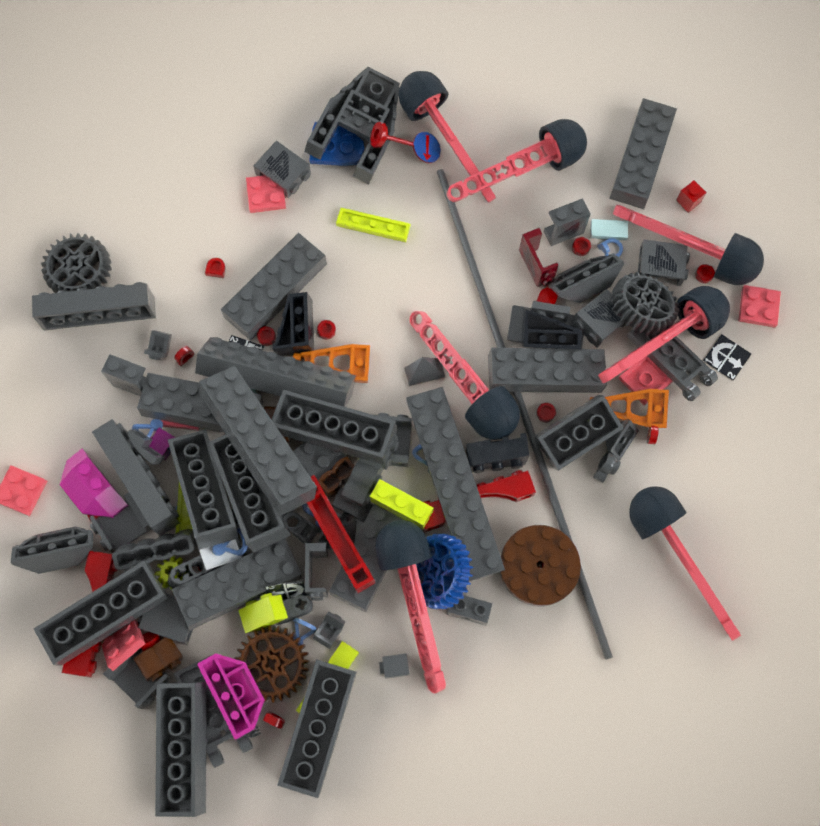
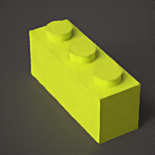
M379 479L370 495V502L406 521L414 523L422 530L433 513V507Z

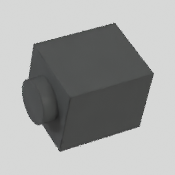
M407 653L382 657L383 662H379L380 675L385 674V679L410 675Z

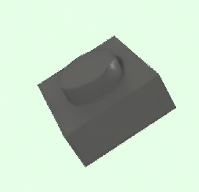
M152 330L148 349L144 350V354L149 355V358L155 360L167 357L172 334Z
M328 612L324 621L315 632L313 639L330 649L342 632L345 621L339 615Z

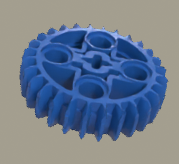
M433 534L426 537L432 557L417 563L416 567L426 607L431 609H447L453 607L454 604H459V599H464L463 592H468L466 586L471 585L468 580L469 577L473 576L470 574V569L474 567L469 566V562L472 559L467 556L470 552L465 550L466 545L461 544V540L447 534Z

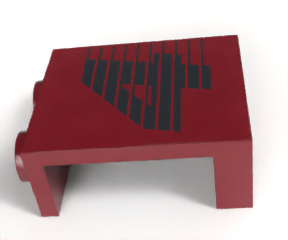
M540 228L522 234L519 252L537 287L550 285L554 281L559 266L556 262L543 268L535 252L539 248L542 237Z

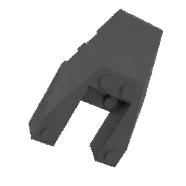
M370 67L364 69L350 84L343 87L336 96L330 98L307 140L304 152L321 160L338 126H341L369 141L353 174V177L369 184L391 141L386 139L382 147H373L370 141L371 132L374 125L380 121L387 125L388 135H394L400 83Z

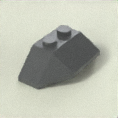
M614 253L608 256L588 259L558 274L553 283L550 284V288L559 297L580 303L610 288L624 266V261Z
M75 526L37 534L20 545L12 547L11 564L38 574L78 566L93 548V531Z

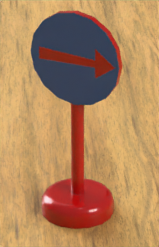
M377 122L372 129L370 141L373 147H382L387 139L412 146L415 155L425 163H433L440 157V144L435 136L428 132L417 134L413 142L388 135L387 125L383 122Z

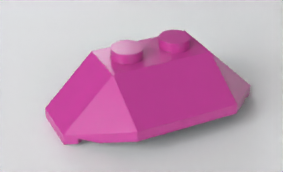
M83 448L66 461L59 485L82 514L113 518L128 506Z
M216 653L199 662L197 665L234 739L237 740L254 730L265 699L247 664Z

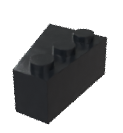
M308 292L289 294L282 314L283 319L277 330L278 335L275 344L272 346V350L281 356L314 351L313 300Z
M523 307L521 343L523 347L581 349V329Z
M521 433V438L509 440V437L505 436L502 437L501 441L484 440L466 444L465 452L471 471L473 473L484 472V469L500 471L504 467H511L512 469L522 468L529 458L526 433Z

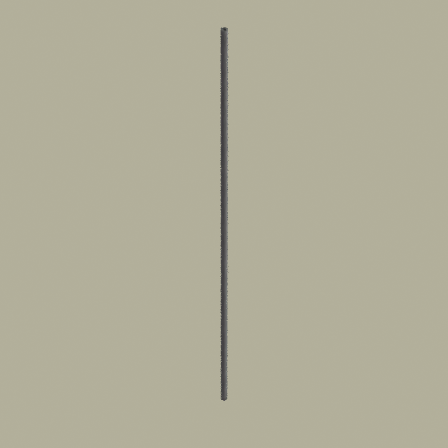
M439 169L437 174L497 348H505L456 204L447 198L446 194L449 184L443 169ZM513 392L560 530L572 541L542 451L533 437L536 434L521 392ZM581 566L578 582L605 660L613 658Z

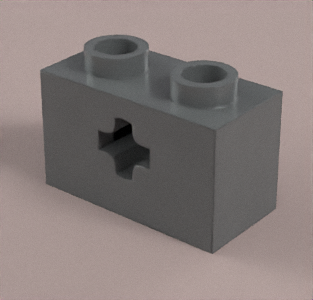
M464 596V599H459V604H454L453 607L449 608L447 615L486 626L493 603Z

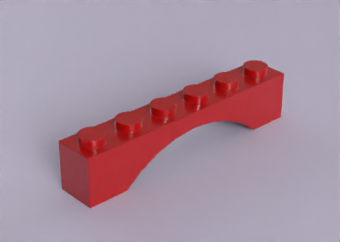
M517 470L511 473L512 476L506 478L499 476L488 484L486 482L476 484L481 498L497 497L513 502L534 497L536 490L528 470L524 472ZM439 499L434 502L430 500L424 501L425 504L433 507V513L423 532L426 533L443 527L446 520Z
M313 475L311 479L317 486L315 499L307 502V505L357 593H360L374 585L375 580L335 513L318 480Z
M94 551L88 553L85 573L89 578L92 592L113 580L114 572L118 570L115 568L112 554ZM101 641L63 664L62 673L91 678L92 673L94 674L97 668L95 658L101 649Z

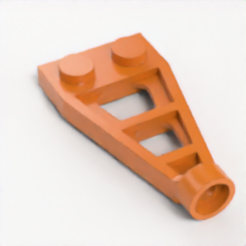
M348 344L294 353L293 358L302 361V358H304L305 361L312 362L313 364L317 356H328V367L337 371L343 370L334 367V358L348 355L350 357V368L347 372L356 375L355 383H368L370 345Z
M644 389L605 397L610 407L611 403L615 400L626 401V412L614 411L617 418L622 420L629 419L632 423L645 427L653 425L658 426V428H667L669 390ZM646 399L648 401L647 414L645 416L635 415L631 412V403L634 400Z

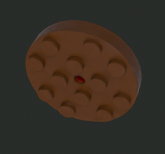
M532 525L522 528L509 538L501 552V559L505 571L500 572L503 584L512 596L527 605L544 607L556 604L567 597L578 582L581 571L578 550L566 534L554 527Z

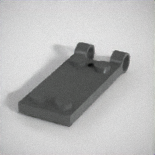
M635 329L631 330L627 337L639 348L659 334L656 333L653 336L649 333L645 335L644 331L639 334V331ZM677 336L647 355L682 390L683 396L688 401H694L701 394L699 387L691 382L698 374L705 386H711L718 380L717 373L710 369Z
M208 657L174 673L176 681L206 682L197 664ZM206 683V751L213 767L216 768L225 763L218 745L233 738V735ZM222 730L226 731L225 736H221L220 732ZM248 734L237 739L243 753L253 749Z

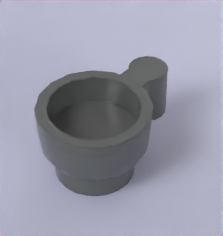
M609 451L606 452L598 464L594 478L603 483L608 473L614 475L617 472L621 462L617 460L614 454Z

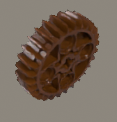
M269 626L268 632H266L261 627L260 634L254 630L255 637L246 636L249 642H241L244 649H237L241 656L234 657V659L247 663V657L253 648L258 660L249 665L248 668L250 671L252 669L258 670L259 676L255 680L256 684L268 678L274 688V691L259 688L265 699L264 702L266 703L269 697H271L272 703H275L276 697L282 702L284 694L291 698L290 691L292 690L297 693L296 685L303 687L300 679H307L303 672L310 670L304 667L305 664L310 663V660L304 659L305 656L309 655V652H302L306 645H298L301 638L298 637L294 640L295 633L292 632L290 635H287V628L281 632L280 626H277L276 631H273V627ZM269 638H279L288 642V644L276 650ZM264 640L268 644L267 649L260 652L258 644ZM289 648L295 650V656L292 659L285 657V652ZM269 658L273 661H277V663L274 664L275 670L271 667H268V665L270 664ZM298 661L296 674L291 680L286 667ZM283 676L286 678L287 684L284 688H279L277 680Z

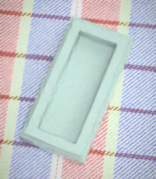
M592 219L591 238L627 240L628 221Z

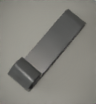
M236 539L238 548L241 549L242 545L239 539ZM200 555L174 567L168 577V585L173 589L222 566L206 570ZM198 566L201 572H194L192 567Z

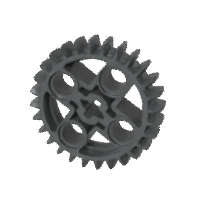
M70 233V238L68 239L63 236L62 241L56 239L57 244L55 246L50 244L52 249L46 250L48 256H43L45 262L41 263L43 279L54 293L61 290L68 292L76 291L80 288L95 289L102 286V282L107 283L105 277H110L108 271L112 270L110 255L105 246L99 240H95L93 236L89 238L87 234L81 237L77 233L76 237H73ZM79 247L75 252L71 250L73 248ZM100 261L99 268L96 271L93 266ZM58 262L60 267L54 272L55 264ZM78 281L83 283L82 285L74 286Z
M638 272L622 277L613 288L611 295V304L614 305L613 310L617 311L616 316H620L621 321L627 323L626 326L630 325L633 327L632 330L637 329L639 334L644 331L645 335L651 333L653 336L656 333H662L674 324L678 317L679 308L677 307L679 303L675 302L677 297L672 296L673 291L668 290L669 286L665 287L663 282L657 281V277L655 279L651 278V274L646 276L645 273L640 275Z

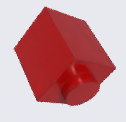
M693 180L680 191L676 201L689 213L702 202L707 192Z

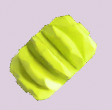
M174 556L169 561L165 559L163 560V566L157 564L161 571H156L155 575L160 576L158 580L160 583H163L162 587L164 589L169 586V572L174 567L183 564L181 557L177 558V560Z

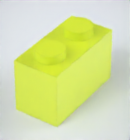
M264 594L260 596L261 600L249 601L245 603L246 607L238 610L245 633H251L254 630L258 632L261 630V627L265 629L288 618L281 595Z

